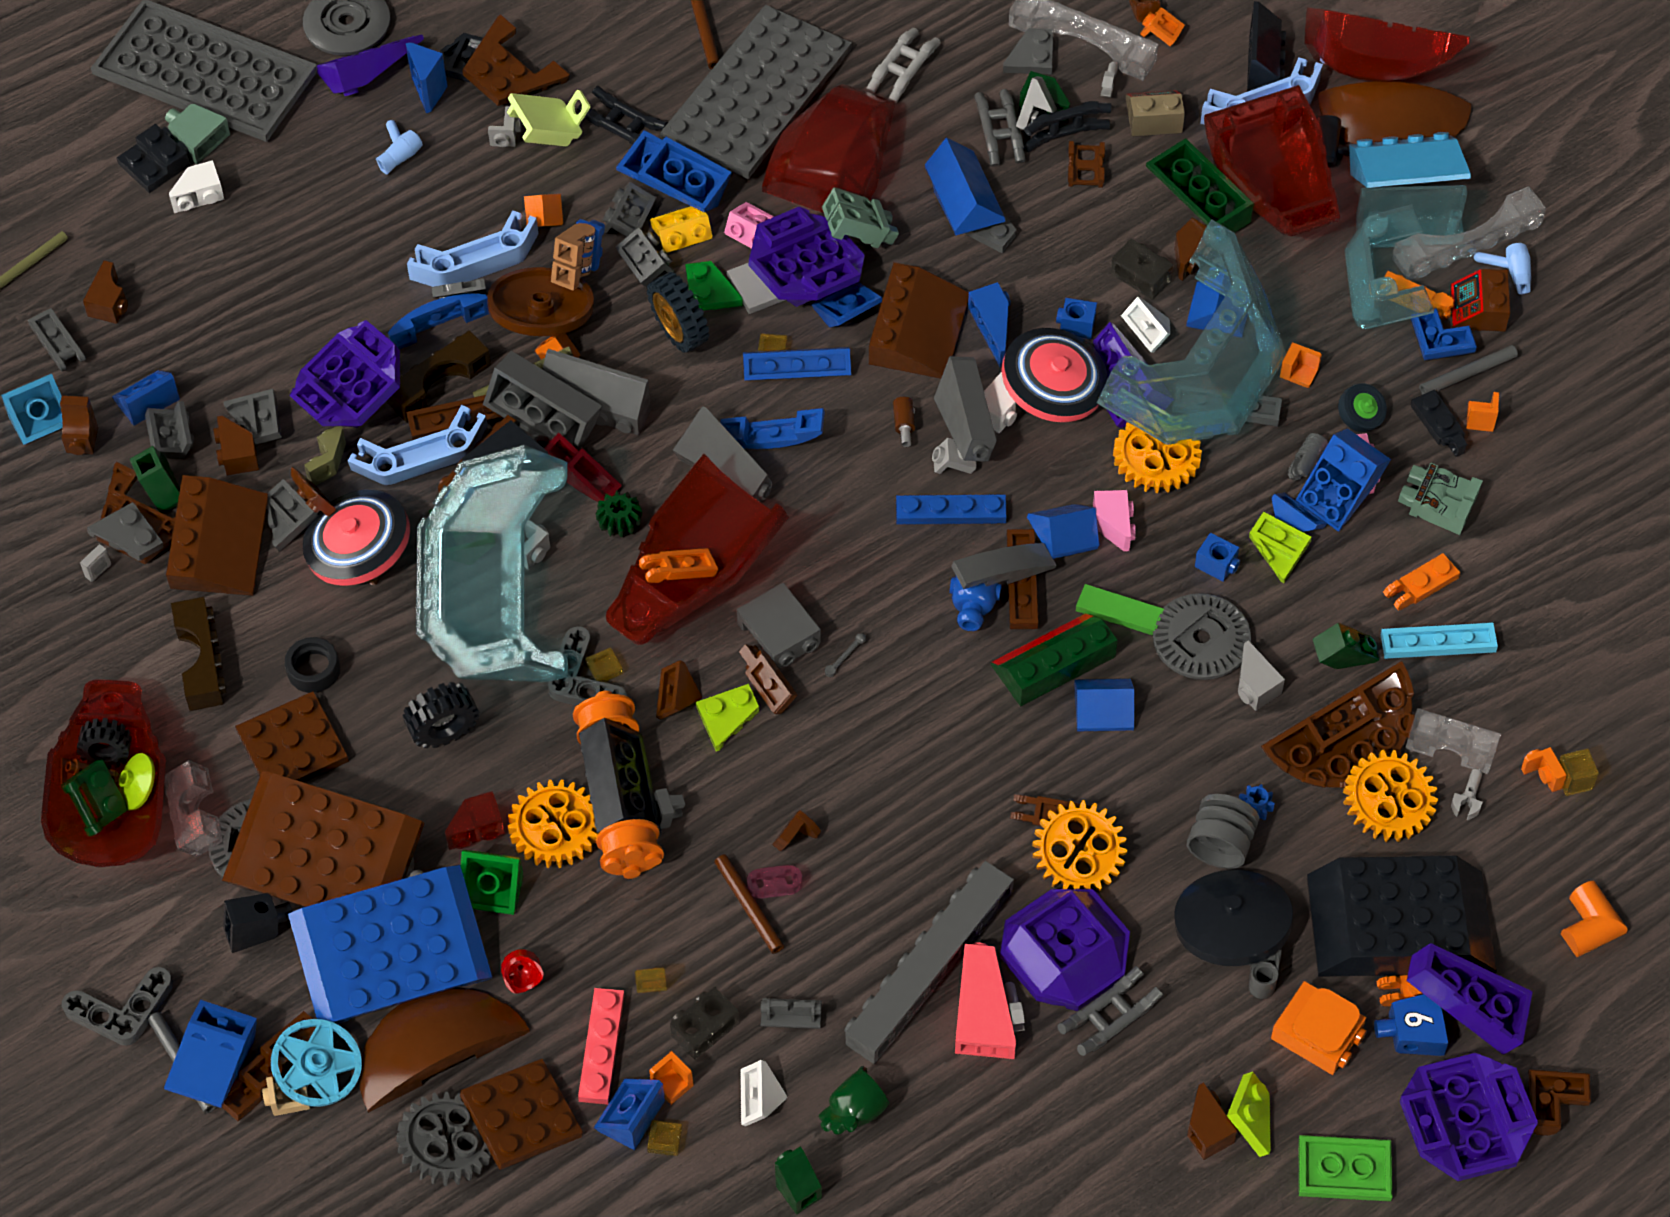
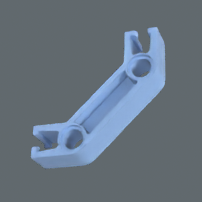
M1298 57L1290 77L1237 96L1210 89L1208 99L1202 107L1200 124L1232 133H1239L1304 110L1312 102L1320 82L1323 64L1316 62L1313 75L1307 77L1303 75L1307 60Z
M512 211L502 231L443 252L417 244L415 248L416 259L410 257L407 263L409 279L434 287L472 281L517 265L527 257L539 234L537 218L529 216L527 226L520 232L522 214Z
M461 405L449 429L388 449L360 438L357 443L358 455L364 457L365 454L373 457V461L371 464L356 459V454L352 453L348 459L349 466L352 471L380 484L392 485L456 464L472 451L477 442L482 438L488 427L486 416L478 413L477 422L471 431H466L463 427L465 422L471 418V409ZM458 440L466 442L462 447L457 448L453 446ZM384 464L392 465L390 470L380 471L381 466Z

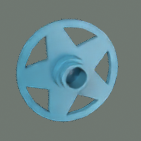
M308 1019L291 1025L279 1036L271 1054V1071L278 1087L292 1100L307 1106H327L342 1100L353 1090L361 1073L362 1059L356 1041L344 1028L327 1020ZM316 1027L308 1042L290 1037L291 1034L300 1029ZM333 1031L346 1041L352 1052L333 1047ZM279 1051L293 1064L284 1078H282L278 1066ZM354 1069L351 1081L339 1092L336 1074ZM311 1084L322 1098H308L295 1091Z

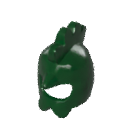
M861 1066L831 1094L829 1098L830 1106L825 1108L818 1116L822 1121L821 1127L825 1132L832 1130L835 1135L841 1134L845 1130L853 1132L857 1127L870 1123L885 1111L889 1101L875 1080L867 1074L866 1067Z

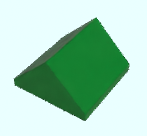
M462 850L460 866L472 908L514 915L524 877L521 859L519 857Z

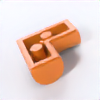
M1588 881L1572 892L1569 899L1583 920L1563 929L1561 935L1576 957L1627 933V926L1595 881Z

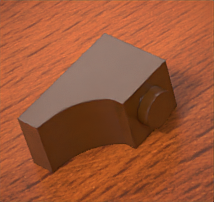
M103 261L83 303L88 317L117 324L121 315H124L127 311L128 300L125 298L123 288L116 285L118 277L113 262Z
M62 396L60 401L63 424L61 438L66 453L74 455L93 454L99 427L89 397Z

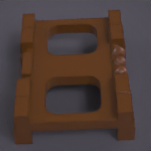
M1069 141L1068 186L1097 185L1098 188H1103L1104 167L1102 166L1103 158L1105 157V142H1100L1099 146L1074 145V141ZM1092 150L1095 152V158L1093 160H1081L1078 158V151ZM1078 171H1093L1094 179L1079 180L1077 177Z

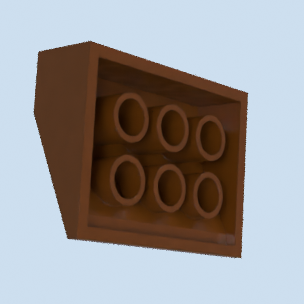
M893 262L869 343V365L941 379L949 357L954 355L968 305L969 292L920 267Z
M182 475L166 572L170 589L253 596L268 494L210 477Z

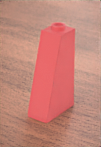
M980 942L965 944L955 1054L1014 1059L1016 1039L995 947Z

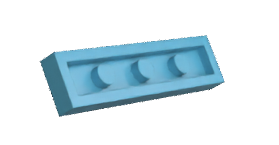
M1494 623L1382 629L1381 631L1385 659L1493 653L1498 648Z

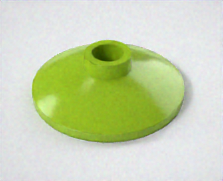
M138 753L127 762L119 776V791L129 810L140 808L148 799L153 788L155 767L153 760L147 754Z

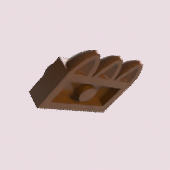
M292 467L291 477L299 487L296 492L315 513L318 514L322 511L330 517L336 508L315 484L296 468Z

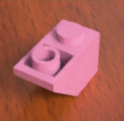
M1127 490L1094 491L1093 507L1096 508L1098 532L1121 550L1129 551L1130 541L1135 540V524H1130V517H1133L1134 508L1133 501H1128Z

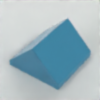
M52 374L1 395L7 414L23 445L63 427L60 407L62 396Z

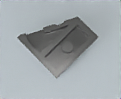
M484 278L431 287L433 298L439 299L464 293L481 294L480 291L486 289Z
M284 479L267 493L268 523L273 532V545L279 552L318 517L317 513L305 503L301 496Z
M133 502L87 527V532L90 536L94 538L98 536L108 541L109 546L125 551L129 556L138 561L163 548V542Z

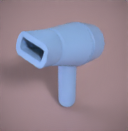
M389 120L386 123L393 143L383 154L376 158L380 170L385 174H388L397 165L412 157L423 146L420 137L414 131L408 130L401 135L394 120Z
M1514 243L1506 248V257L1483 252L1475 253L1474 260L1476 262L1508 268L1518 294L1530 292L1531 258L1525 244Z

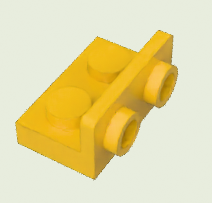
M692 206L650 219L652 229L660 238L661 247L666 253L712 239L707 213Z

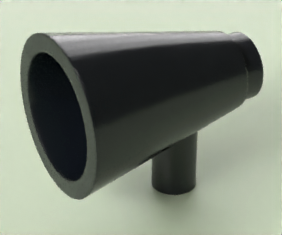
M1332 115L1318 116L1312 118L1307 123L1320 167L1324 169L1335 167L1337 155L1350 156L1349 146L1339 145L1342 121L1340 118Z

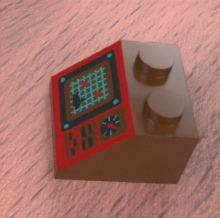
M1480 269L1451 283L1450 295L1454 299V305L1451 308L1452 328L1470 326L1471 330L1506 331L1510 315L1508 270Z

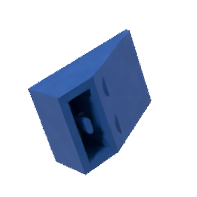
M1348 428L1335 433L1304 484L1296 501L1339 532L1377 484L1391 459Z
M200 1000L188 1023L164 1089L221 1108L255 1041L257 1018Z

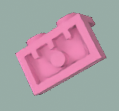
M745 202L730 211L724 233L752 248L757 224L774 216Z

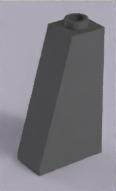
M950 356L934 400L963 460L989 461L997 440L976 360L974 357Z
M702 406L674 447L673 452L682 462L758 506L760 501L765 500L770 494L773 483L765 471L714 415Z

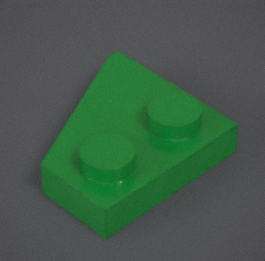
M712 261L685 264L688 289L693 292L694 299L698 300V306L703 311L742 306L741 295Z

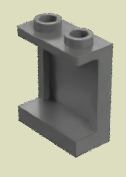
M784 583L737 608V624L743 631L748 629L778 668L789 666L799 656L813 652L821 643V629Z

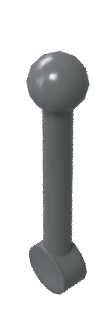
M863 633L856 635L855 641L833 665L825 667V675L827 677H834L839 665L859 644L865 643L866 636Z

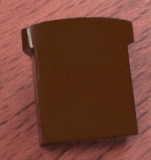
M799 810L789 820L772 845L779 851H782L798 831L816 839L821 830L812 819Z

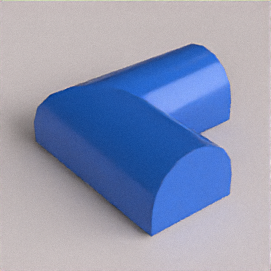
M1437 308L1411 312L1410 319L1424 360L1475 353L1477 346L1470 326L1444 329Z

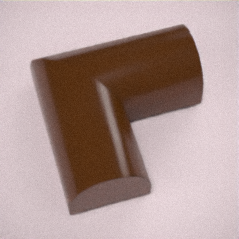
M1528 1070V1098L1538 1121L1533 1134L1548 1136L1560 1131V1104L1589 1106L1591 1102L1590 1074Z

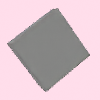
M99 544L80 564L85 577L93 582L111 565L107 549Z

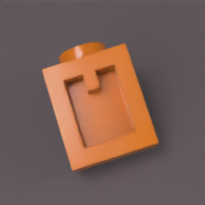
M1161 7L1155 14L1150 12L1142 22V25L1145 27L1140 35L1145 37L1149 32H1152L1167 45L1171 46L1185 25Z
M1551 747L1529 752L1525 756L1521 768L1524 774L1538 770L1541 781L1544 784H1548L1552 792L1563 789L1567 775Z

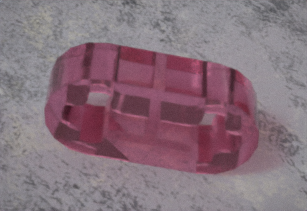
M793 865L755 869L747 877V888L755 898L793 895L800 891L802 887L801 871ZM786 876H791L793 884H787ZM758 879H762L764 887L758 888L756 884Z

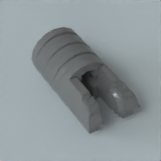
M1310 433L1307 436L1303 445L1296 453L1291 467H1289L1287 473L1289 479L1296 481L1301 479L1302 476L1307 477L1311 474L1328 445V441L1323 436L1316 433Z

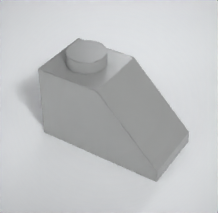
M1248 640L1244 643L1238 694L1245 704H1250L1257 711L1282 694L1285 679Z

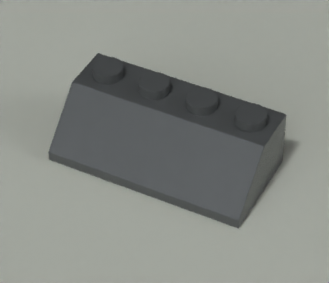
M548 349L542 370L602 405L596 424L610 426L623 433H632L639 436L651 412L648 379Z
M510 351L494 368L483 402L484 406L505 418L509 415L514 418L517 426L532 435L541 434L551 439L559 432L578 451L582 448L594 428L602 405L513 351Z

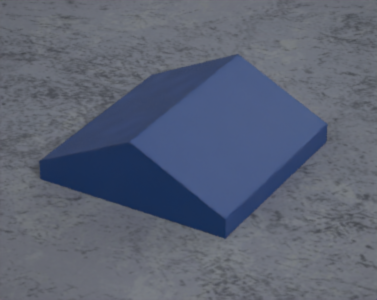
M857 282L813 302L812 307L828 327H834L881 303L882 297Z

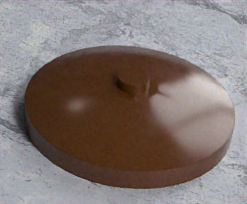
M533 267L515 270L498 278L489 288L487 305L493 320L510 331L529 336H554L573 331L586 323L593 313L594 296L590 286L581 278L579 280V287L573 291L551 282L552 268Z

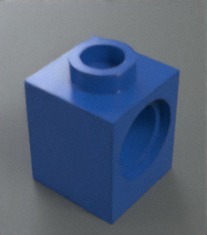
M1065 298L1064 308H1058L1056 323L1061 324V330L1071 332L1081 338L1091 339L1096 319L1097 303Z
M1210 533L1197 551L1195 568L1224 582L1229 573L1233 575L1240 564V559H1238L1239 547Z

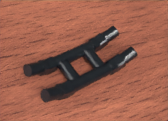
M598 85L594 88L592 94L612 110L604 117L595 109L590 108L585 115L586 119L592 124L629 141L632 145L641 135L636 132L642 125L650 130L662 131L668 124V121L646 115L624 104ZM582 103L577 108L579 112L582 110ZM621 114L633 119L627 128L614 123Z
M1088 101L1082 103V105L1050 114L1045 113L1036 117L1032 123L1024 128L1028 136L1033 135L1030 140L1023 144L1024 149L1027 152H1031L1036 147L1049 142V140L1081 131L1109 130L1110 119L1091 117L1083 119V115L1111 113V103ZM1073 118L1072 124L1059 127L1060 121ZM1049 126V130H1042L1044 127Z

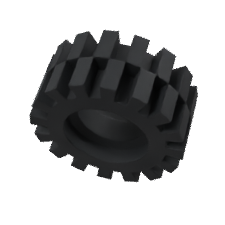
M98 718L93 719V723L87 721L85 726L82 725L79 733L77 754L80 755L82 761L87 760L89 765L96 760H103L107 769H111V765L118 768L120 763L122 765L125 764L126 759L129 757L132 741L130 730H125L126 726L124 724L117 726L118 721L116 720L109 723L108 718H103L102 722H99Z

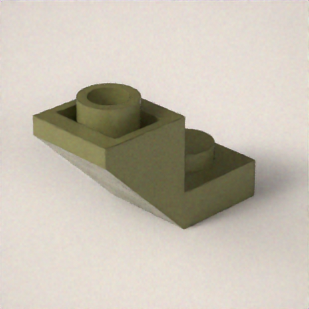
M342 426L327 429L317 436L322 455L316 456L304 464L307 478L315 485L337 474L346 445Z

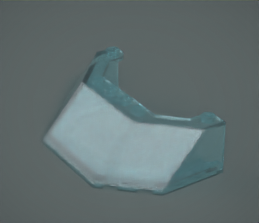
M1212 219L1205 228L1199 245L1189 263L1193 265L1197 263L1199 266L1195 279L1224 295V300L1185 360L1147 365L1135 357L1124 356L1119 359L1111 371L1097 401V404L1166 445L1175 444L1179 440L1192 439V441L1225 433L1227 435L1238 434L1286 356V351L1265 290L1234 232Z
M525 445L460 462L454 470L456 476L448 487L444 486L434 500L433 504L435 507L428 518L423 517L417 526L416 634L422 640H426L432 647L433 652L443 662H446L453 669L452 672L461 679L548 682L568 677V660L565 654L558 651L544 653L524 633V526L546 494L559 491L564 487L567 481V462Z

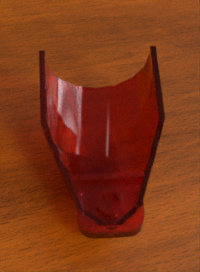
M703 454L651 518L648 525L650 530L645 542L641 541L638 548L640 554L635 565H631L618 597L606 612L607 622L634 644L643 645L649 642L657 632H663L734 586L789 519V516L777 503L772 509H769L726 476L708 456ZM708 548L718 567V571L714 577L664 579L659 583H649L646 580L645 574L649 570L641 569L639 560L643 556L659 554L664 551Z
M92 680L86 683L83 698L70 717L65 731H61L57 744L47 754L41 811V824L44 836L57 853L79 864L95 867L127 864L143 857L156 844L161 830L166 759L164 754L160 752L158 740L152 733L151 723L141 702V687L134 682ZM98 718L99 722H102L103 718H108L109 723L116 720L118 721L117 726L124 724L126 726L125 730L129 729L131 732L130 736H132L129 757L126 759V763L123 765L120 763L118 768L111 765V769H116L118 773H121L127 762L138 753L147 754L153 760L155 767L154 784L148 799L140 808L126 811L103 827V830L99 833L87 836L84 830L85 824L69 794H65L61 787V758L77 759L81 763L87 764V760L82 761L80 755L77 754V743L82 725L85 726L87 721L93 723V719ZM80 790L95 819L98 818L84 791Z

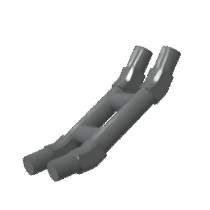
M1002 89L999 92L1003 105L1001 109L989 110L984 94L978 92L974 95L981 118L991 167L1000 165L998 139L1011 138L1015 163L1025 162L1022 135L1019 128L1016 127L1017 117L1014 102L1007 89ZM1007 119L1009 128L993 130L991 120Z
M1137 966L1085 1008L1058 1024V1031L1061 1034L1078 1029L1087 1023L1088 1020L1099 1030L1098 1033L1077 1046L1080 1055L1084 1056L1103 1047L1107 1041L1124 1028L1145 1015L1164 995L1157 987H1154L1133 1007L1127 1003L1122 995L1134 986V983L1144 975ZM1110 1003L1122 1014L1111 1024L1098 1013Z

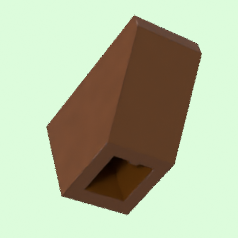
M1193 217L1176 233L1174 250L1178 278L1182 281L1189 274H1195L1201 263L1206 258L1210 259L1217 250V233Z
M217 416L218 427L213 428L216 444H221V449L216 450L219 466L224 465L227 476L259 470L253 434L224 416Z
M1204 1082L1198 1085L1187 1134L1203 1160L1234 1144L1237 1134V1128L1220 1107L1219 1097L1213 1090L1209 1091Z

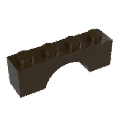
M470 330L461 336H457L450 344L441 350L435 351L429 358L420 364L414 365L407 373L400 377V388L387 400V403L407 423L406 412L428 407L426 394L429 387L435 381L446 376H462L471 380L490 367L489 349Z
M204 597L171 603L173 621L179 641L189 642L200 649V655L196 663L182 673L184 693L189 710L194 711L223 705L222 694L227 693L224 677H219L218 670H222L223 665L220 653L215 654L214 647L219 646L216 629L211 630V623H215L213 607H207Z

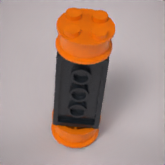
M601 691L594 697L577 705L573 711V719L579 725L577 741L581 745L586 769L585 775L588 780L590 801L595 818L594 824L597 833H599L596 837V844L603 852L600 866L607 873L623 875L624 878L632 879L638 877L641 872L647 871L662 862L664 852L662 847L657 844L661 828L643 736L639 733L638 722L632 716L635 712V704L627 696L612 694L611 691Z

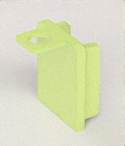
M581 90L575 92L568 105L558 98L511 93L508 97L511 106L507 113L510 117L521 119L527 129L522 137L525 142L568 146L573 139H578L582 134L579 125L589 111L590 104ZM580 100L582 110L579 114H576L575 104Z

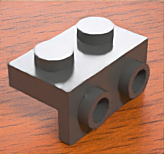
M178 401L174 410L148 408L145 418L151 446H154L167 459L184 460L189 449H192L194 445V435L189 430L190 415L185 410L184 401Z

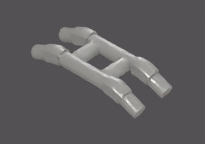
M911 28L909 31L904 32L883 62L875 69L866 89L871 93H876L888 71L896 74L899 78L888 99L897 103L909 85L910 80L924 61L940 46V40L935 37L923 44L920 51L908 47V45L919 35L918 30ZM900 55L913 60L907 68L895 63Z

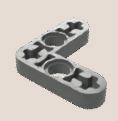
M580 626L572 627L565 634L548 680L550 697L558 702L577 706L587 700L580 696L581 691L587 688L593 689L596 694L601 691H611L612 694L627 696L626 691L620 686L580 677L591 646L590 634L586 628ZM581 637L583 641L578 642L577 651H575L573 641ZM567 659H574L577 665L574 668L566 669L562 666V663ZM563 676L565 677L566 687H563L561 691H557L556 687H560Z
M155 967L146 973L122 1010L116 1009L78 990L71 991L64 996L62 1008L66 1017L120 1045H132L141 1037L149 1025L148 1018L159 1010L171 992L173 980L168 970L162 967ZM163 978L165 983L163 985L157 984L155 987L153 981H159ZM141 1000H147L151 1003L150 1008L145 1012H137L135 1010V1005ZM80 1001L82 1007L88 1011L87 1015L85 1014V1011L83 1009H80L78 1007H75L72 1010L70 1005L72 1003L78 1004ZM100 1012L109 1014V1018L105 1023L96 1024L93 1022L96 1014ZM116 1021H117L118 1026H120V1027H122V1028H124V1029H127V1028L130 1026L131 1029H132V1032H131V1033L125 1032V1033L122 1035V1033H121V1031H120V1028L117 1027V1026H115Z

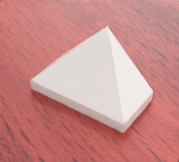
M1137 297L1121 315L1151 353H1154L1170 335V319L1141 297Z
M763 1060L741 1069V1125L748 1126L769 1116L788 1098L768 1064Z

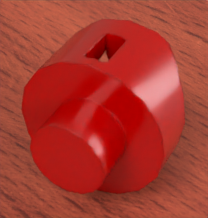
M518 949L510 952L501 964V973L505 985L512 993L526 992L538 985L543 979L544 973L540 961L529 950Z

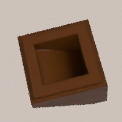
M1129 0L1135 18L1139 23L1143 22L1150 12L1155 14L1161 8L1159 0Z

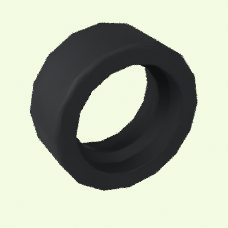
M318 637L301 639L296 641L285 655L287 676L291 684L300 691L307 693L312 691L314 693L321 692L334 684L340 674L338 654L334 646L325 639ZM320 654L328 658V667L322 673L315 676H305L299 674L296 670L298 661L307 655Z

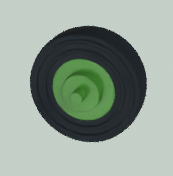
M1360 383L1349 387L1343 392L1338 403L1341 419L1350 429L1357 432L1374 430L1381 425L1386 417L1387 407L1384 397L1375 387L1369 384Z

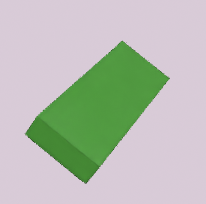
M1087 584L1084 585L1076 605L1077 612L1086 613L1149 635H1153L1155 626L1157 629L1158 625H1156L1157 620L1160 621L1161 618L1159 616L1163 614L1162 611L1164 610L1163 608Z

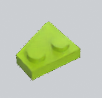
M1265 512L1261 514L1249 533L1251 541L1283 583H1285L1311 543V536Z
M749 684L696 702V708L715 751L721 750L723 743L732 734L736 735L743 728L745 722L750 721L759 713V705Z
M1250 1072L1242 1076L1227 1117L1258 1156L1261 1157L1270 1154V1093L1254 1072Z

